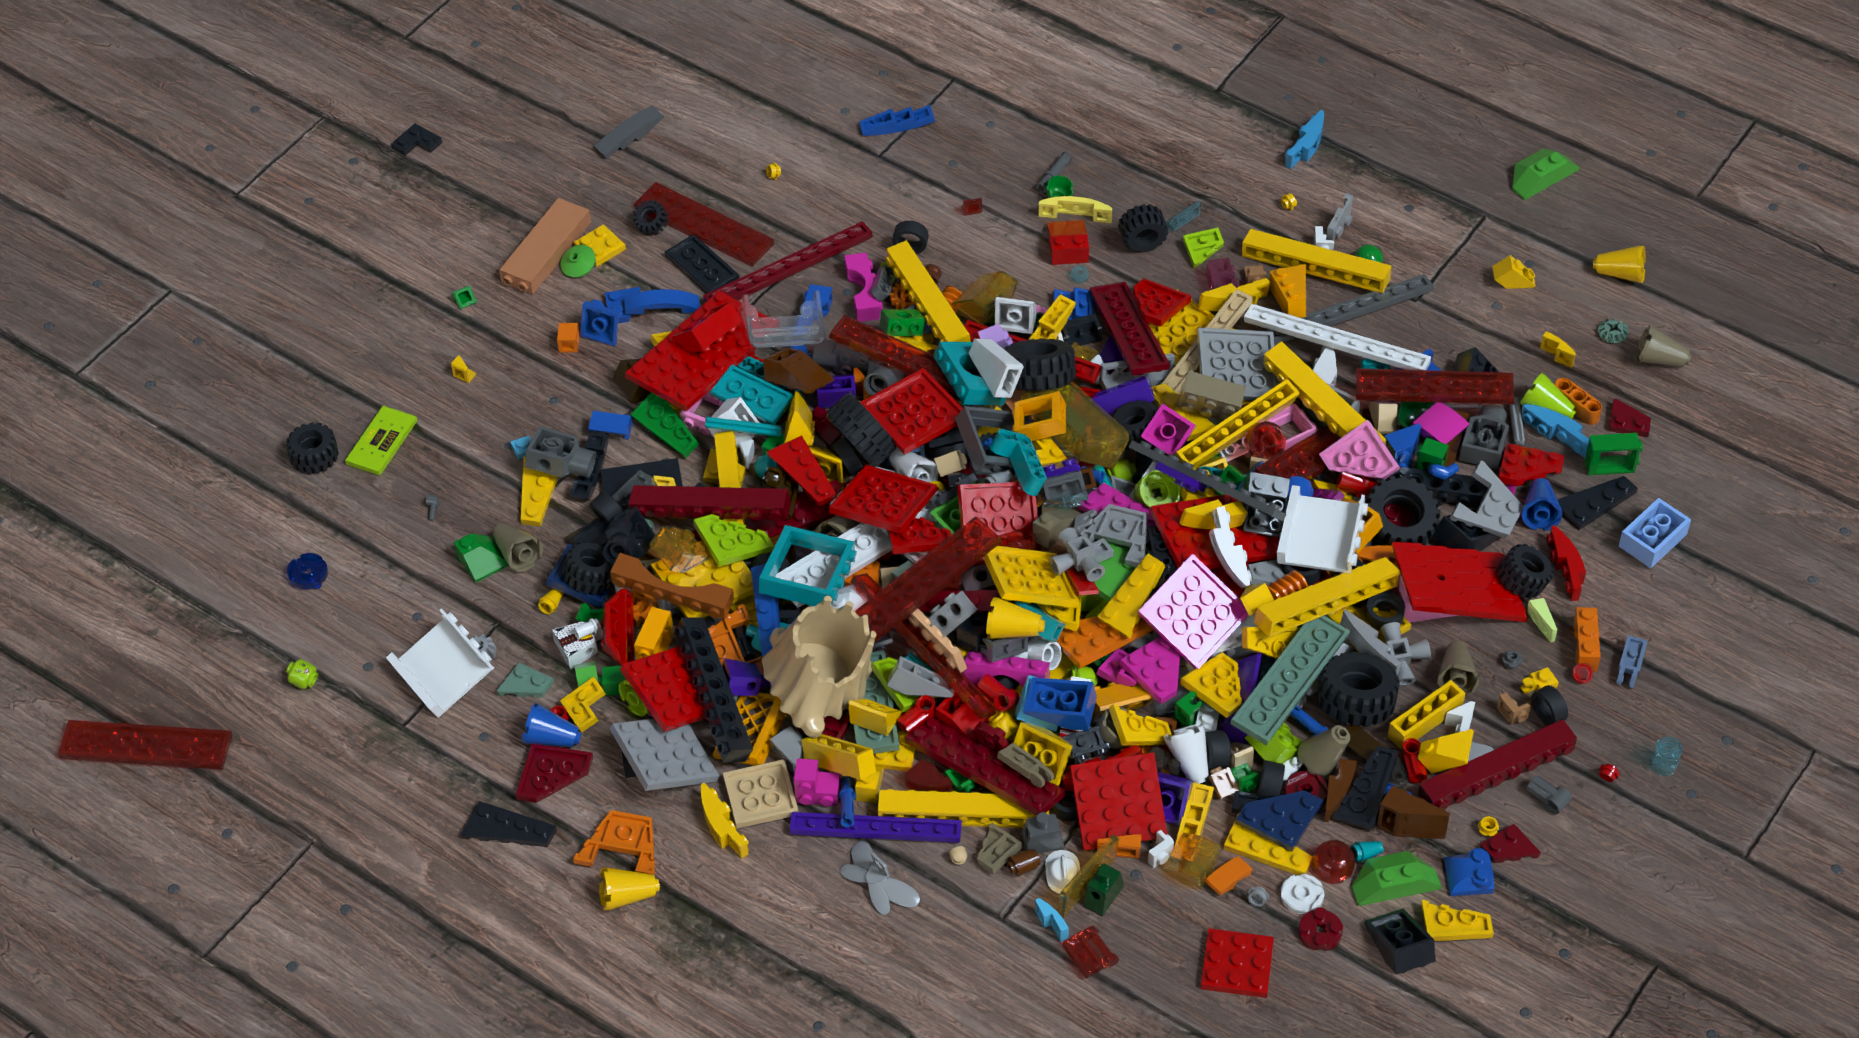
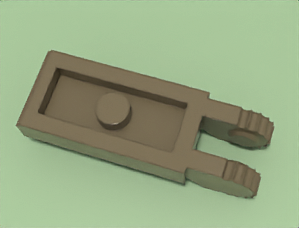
M1014 743L998 752V759L1026 778H1030L1032 784L1041 788L1044 786L1045 780L1050 782L1054 779L1053 772L1043 765L1044 763Z

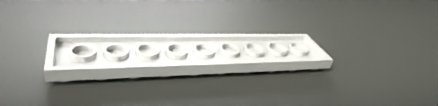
M938 490L915 518L919 519L922 517L930 521V511L937 508L934 502L938 497ZM860 523L837 537L854 541L855 550L857 551L855 562H851L850 573L848 576L845 575V579L892 551L888 530L866 523ZM816 550L777 573L776 578L826 589L841 556ZM792 601L797 608L803 605V603Z

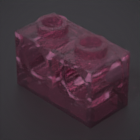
M1229 257L1207 260L1206 275L1211 290L1231 283L1236 288L1240 286L1239 279L1235 278V267L1231 265Z

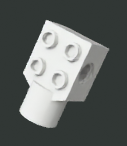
M1040 635L1028 637V651L1011 657L1050 662V670H1053L1061 661L1062 650L1057 642L1046 640Z

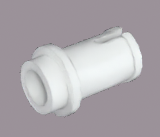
M592 618L589 619V622L573 628L577 639L592 633L597 634L601 630L599 621Z

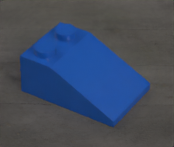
M1032 677L1023 713L1066 729L1089 731L1097 699L1094 684L1089 681Z

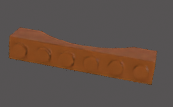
M619 553L610 571L611 583L618 587H626L636 593H644L658 600L663 599L677 606L682 605L695 612L700 611L709 614L714 618L725 619L734 601L732 588L716 583L697 587L673 585L652 575L638 558Z

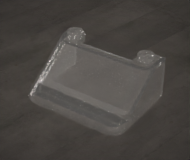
M819 290L815 291L812 301H806L801 305V315L758 318L757 309L749 304L748 294L743 295L740 305L741 316L752 346L767 348L817 345L823 342L825 329Z

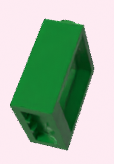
M1637 433L1590 435L1584 460L1588 476L1635 473L1636 466L1640 463L1639 454L1643 451V444L1641 440L1639 441ZM1628 450L1627 455L1600 457L1601 452Z

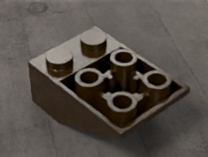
M640 359L620 360L613 376L614 381L631 402L644 401L651 393L625 378V372Z

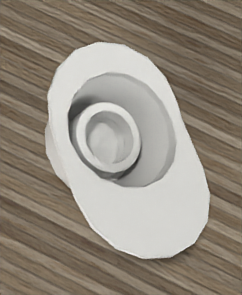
M1058 850L1049 854L1045 862L1048 886L1058 894L1066 895L1073 893L1078 889L1081 882L1078 858L1066 850Z

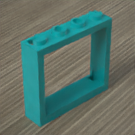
M785 525L759 577V593L811 606H816L823 601L825 596H830L832 598V605L833 601H837L838 590L844 586L845 575L848 576L850 573L851 562H855L857 554L855 542ZM791 544L841 556L826 589L776 578Z

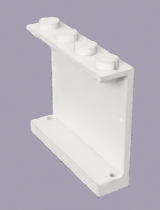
M1292 485L1286 510L1287 515L1284 519L1277 550L1278 563L1351 574L1352 566L1357 564L1358 554H1355V551L1360 549L1361 545L1359 532L1364 530L1365 520H1362L1363 515H1367L1368 511L1365 495L1361 496L1359 503L1301 496L1300 486Z
M442 608L439 611L443 614L444 619L400 658L392 652L386 657L438 718L494 669L489 662L492 660L491 657L484 650L480 652L478 650L480 647L478 642L473 637L469 639L467 637L469 632L461 624L458 627L456 624L458 619L451 612L447 614Z

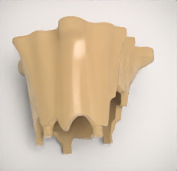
M825 596L823 601L816 606L804 609L787 629L782 627L774 629L770 636L773 648L762 658L764 677L772 685L770 693L781 699L780 711L790 714L793 725L801 728L807 736L813 738L819 737L825 728L824 717L832 716L840 719L842 711L849 709L850 700L864 698L866 680L872 673V662L870 659L877 635L874 631L869 632L867 614L859 617L853 610L854 604L851 601L846 602L845 606L838 609L833 608L830 596Z

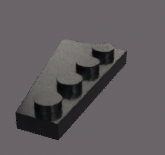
M1380 746L1376 747L1363 767L1364 770L1356 778L1353 787L1342 800L1339 809L1333 814L1332 820L1374 831L1379 816L1380 804L1385 797L1398 757V751Z
M479 801L461 833V838L468 840L470 837L479 838L480 841H489V839L500 840L501 843L512 841L520 842L521 845L548 847L557 829L555 825Z

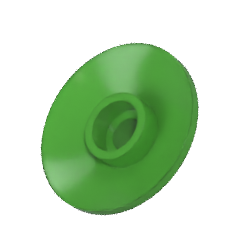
M587 245L573 246L563 254L560 262L561 270L568 277H582L588 274L594 267L596 261L595 253Z

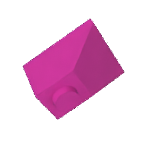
M1162 403L1141 437L1155 447L1165 451L1166 454L1174 456L1186 443L1196 425Z

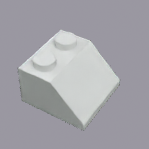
M996 297L995 325L1000 323L1003 330L1007 329V331L1032 334L1036 322L1037 305L1032 301Z

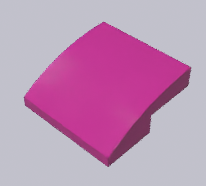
M1439 401L1411 424L1420 423V434L1424 438L1429 436L1432 440L1445 444L1452 441L1469 425L1462 416Z
M1121 649L1115 650L1098 668L1097 675L1111 682L1127 686H1135L1138 683L1120 666V660L1129 655Z

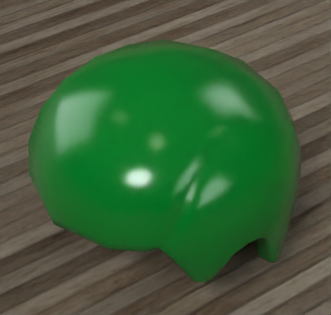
M1057 175L1049 179L1046 187L1048 198L1073 195V183L1067 177Z
M1370 244L1362 245L1354 254L1357 257L1383 263L1382 251Z

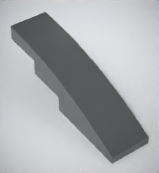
M652 105L621 123L594 147L608 159L619 147L624 150L634 139L640 141L664 116Z

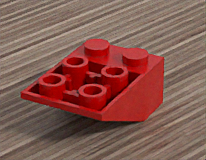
M962 682L955 689L953 697H947L936 708V719L971 738V732L979 721H983L988 725V719L996 711L978 692Z

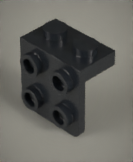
M1099 726L1089 728V731L1083 730L1060 737L1073 746L1067 763L1072 762V765L1083 762L1090 755L1092 759L1102 756L1112 746L1111 742L1104 743L1100 735Z

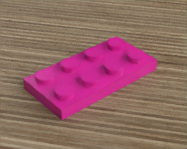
M1106 483L1100 485L1078 502V509L1084 513L1095 509L1099 514L1108 504L1146 512L1147 526L1156 525L1149 512V508Z

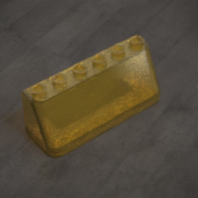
M1070 382L1069 385L1062 388L1038 392L1025 391L1019 401L1060 391L1066 403V433L1055 435L1054 437L1079 461L1114 469L1129 441L1128 431L1074 382ZM1052 410L1032 414V416L1037 421L1051 419Z

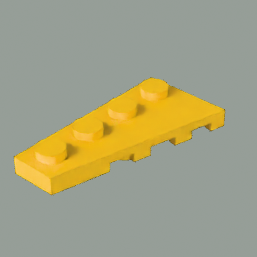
M1236 819L1224 844V850L1300 876L1301 874H1307L1313 857L1298 847H1295L1293 852L1236 824Z

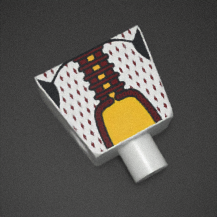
M578 622L552 630L554 642L570 669L574 668V665L581 664L597 654L596 641L603 638L602 629L597 634L592 633L580 639L576 638L573 628L585 622Z

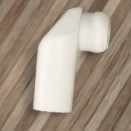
M1299 757L1291 758L1283 763L1285 765L1282 785H1286L1289 777L1302 766Z

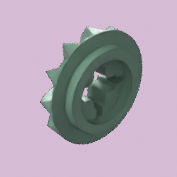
M1607 318L1605 321H1601L1598 326L1599 336L1607 342L1620 343L1628 337V325L1623 324L1622 320L1616 321L1615 318L1613 320Z

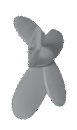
M860 841L853 846L851 854L854 865H843L840 873L850 881L868 883L871 901L880 914L886 915L889 913V900L906 908H914L919 904L920 897L916 890L904 882L890 878L887 865L873 852L867 842Z

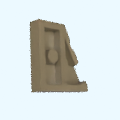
M991 823L989 825V833L987 838H984L983 848L978 854L977 861L979 865L994 874L1009 861L1010 856L1015 855L1023 848L1022 842L994 823Z

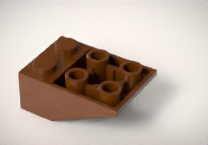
M787 347L764 358V380L772 382L774 385H784L789 389L813 393L814 390L825 387L834 381V378L801 350Z
M1392 785L1380 804L1377 828L1395 837L1445 839L1451 813L1446 812L1441 807L1428 803L1423 798H1418L1409 794L1406 790Z

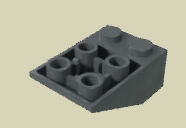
M1250 472L1244 477L1243 489L1251 492L1250 497L1260 496L1266 499L1265 504L1268 505L1269 502H1272L1281 507L1279 511L1286 514L1289 478ZM1242 502L1243 507L1248 512L1243 522V531L1281 537L1284 521Z

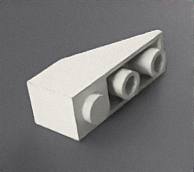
M1323 346L1320 358H1316L1313 371L1327 384L1335 387L1337 378L1334 348Z

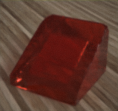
M982 198L963 201L962 210L964 216L981 213Z

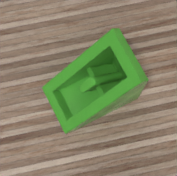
M594 661L574 665L578 687L592 677H595L598 681Z

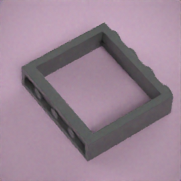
M964 406L955 420L975 474L988 475L1009 470L1013 478H1018L1010 458L988 456L985 454L975 427L977 425L1012 429V425H1014L1012 411ZM1031 415L1024 416V425L1033 423Z

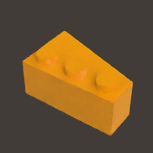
M1306 264L1270 271V290L1283 313L1298 318L1306 317Z

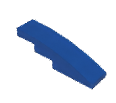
M927 105L913 111L912 107L894 113L893 109H889L861 120L859 123L863 136H872L918 128L935 122V117L931 106Z

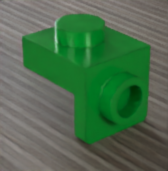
M1231 464L1227 465L1220 475V478H1222L1221 483L1224 484L1225 481H1228L1237 486L1235 490L1238 489L1245 477ZM1214 489L1217 495H1225V493Z
M582 603L576 620L586 623L591 618L597 619L601 626L604 608L591 610L586 603Z
M1247 763L1230 769L1239 791L1250 792L1258 787L1260 775L1258 772L1253 773Z
M951 768L943 773L948 783L956 792L961 793L964 791V793H968L976 787L974 785L976 782Z

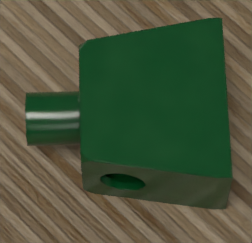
M1103 863L1087 885L1084 907L1103 917L1124 887L1122 873Z

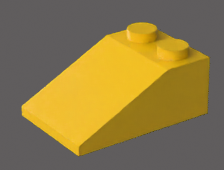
M1020 722L1013 743L1044 763L1043 765L1048 767L1054 774V779L1050 783L1059 786L1073 746L1046 728Z

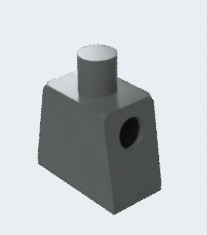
M1041 812L1037 817L1025 820L1020 837L1024 851L1035 849L1039 854L1065 849L1056 814L1048 815L1045 812Z

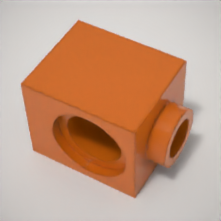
M559 323L557 335L559 352H578L580 337L578 323Z

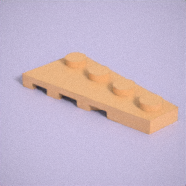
M914 604L907 609L910 615L908 618L910 623L915 628L919 627L922 630L921 634L926 641L931 640L934 643L933 647L940 656L942 654L945 655L947 658L945 660L952 669L956 668L960 673L966 670L967 667L961 651L956 646L953 647L951 641L946 636L943 637L935 625L930 627L931 622Z

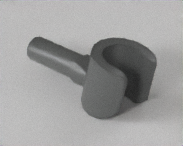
M428 494L426 505L431 506L429 521H434L436 507H439L440 502L436 495Z

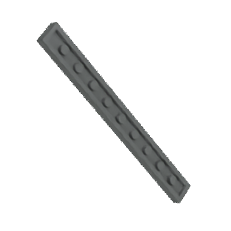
M1423 274L1388 286L1383 294L1373 291L1306 314V317L1302 319L1330 327L1431 292L1434 285ZM1267 328L1259 330L1273 332L1274 345L1281 341L1286 342L1297 338Z
M1132 440L1129 448L1284 521L1287 514L1279 511L1280 506L1269 502L1267 505L1265 504L1266 499L1255 495L1252 498L1250 497L1251 492L1241 487L1239 491L1235 490L1236 485L1225 481L1223 484L1220 477L1213 474L1208 477L1206 476L1208 472L1199 467L1193 470L1194 465L1184 460L1182 463H1179V458L1168 454L1166 457L1164 456L1166 452L1157 447L1152 450L1150 449L1152 445L1142 440L1140 444Z

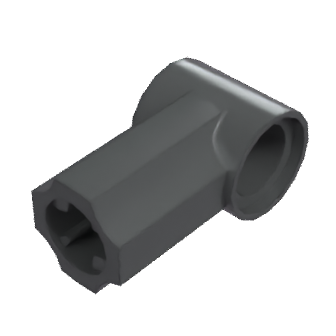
M1535 775L1531 779L1526 789L1543 801L1546 809L1555 815L1559 814L1572 801V796L1564 787L1556 788L1539 775Z

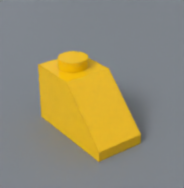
M875 765V773L869 775L865 780L856 781V801L877 803L884 766Z

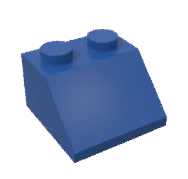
M1420 423L1384 435L1386 447L1401 467L1411 468L1418 449L1421 431Z

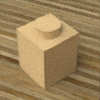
M960 450L934 458L940 477L966 469L965 464H967L964 453H961Z

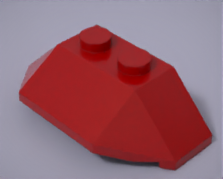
M622 588L605 603L603 618L601 619V627L603 629L602 648L621 666L624 663L634 661L633 594L627 589Z

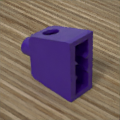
M724 658L722 667L733 695L756 696L760 687L769 688L770 682L765 679L764 675L760 674L756 664Z

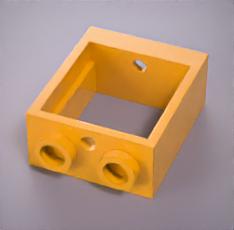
M1060 391L1015 402V410L1012 411L1014 425H1012L1013 432L1024 434L1031 441L1066 433V403ZM1052 410L1051 419L1024 425V416Z
M651 607L634 644L636 660L668 650L674 637L671 611Z

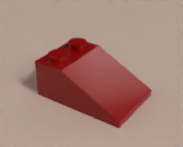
M1084 220L1047 222L1052 265L1089 263V242Z

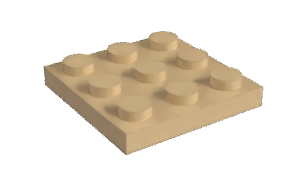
M784 759L723 773L736 829L791 817L792 812H798Z

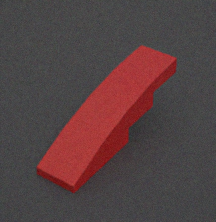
M1071 566L1065 571L1076 594H1099V589L1095 582L1087 579L1084 569L1078 572L1074 566Z

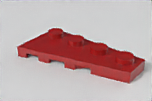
M802 435L767 451V456L774 460L778 467L785 471L795 483H798L817 505L821 506L837 498L836 492Z

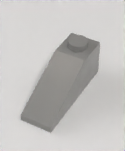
M901 656L890 672L887 686L905 695L953 697L956 682Z

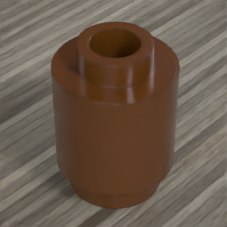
M1027 849L1010 856L1009 862H1007L1010 873L1015 874L1017 877L1037 869V866L1041 865L1039 855L1035 849Z

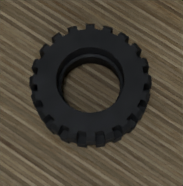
M1044 338L1028 339L1027 341L1022 340L1018 343H1012L1004 348L1005 351L1024 366L1015 387L1019 391L1038 392L1062 388L1069 385L1076 376L1075 352L1068 342Z
M851 393L845 394L826 412V418L870 466L877 467L896 450L897 447L894 445L892 437Z
M1391 476L1387 480H1380L1377 485L1370 489L1365 499L1368 507L1380 514L1383 524L1380 531L1372 538V544L1392 546V542L1427 545L1438 527L1440 509H1437L1439 503L1437 499H1433L1434 493L1431 490L1428 491L1425 484L1417 483V479L1411 478L1409 480L1406 479V476H1399L1398 479L1395 476ZM1389 504L1403 505L1414 514L1417 524L1412 527L1397 526L1388 520L1383 507Z
M1347 652L1341 653L1340 656H1333L1320 673L1317 688L1318 703L1326 714H1330L1332 719H1338L1343 724L1353 723L1352 726L1363 725L1364 727H1369L1371 724L1377 725L1388 719L1395 710L1400 687L1399 677L1386 661H1381L1377 656L1372 657L1368 653L1358 654V652H1352L1351 654Z

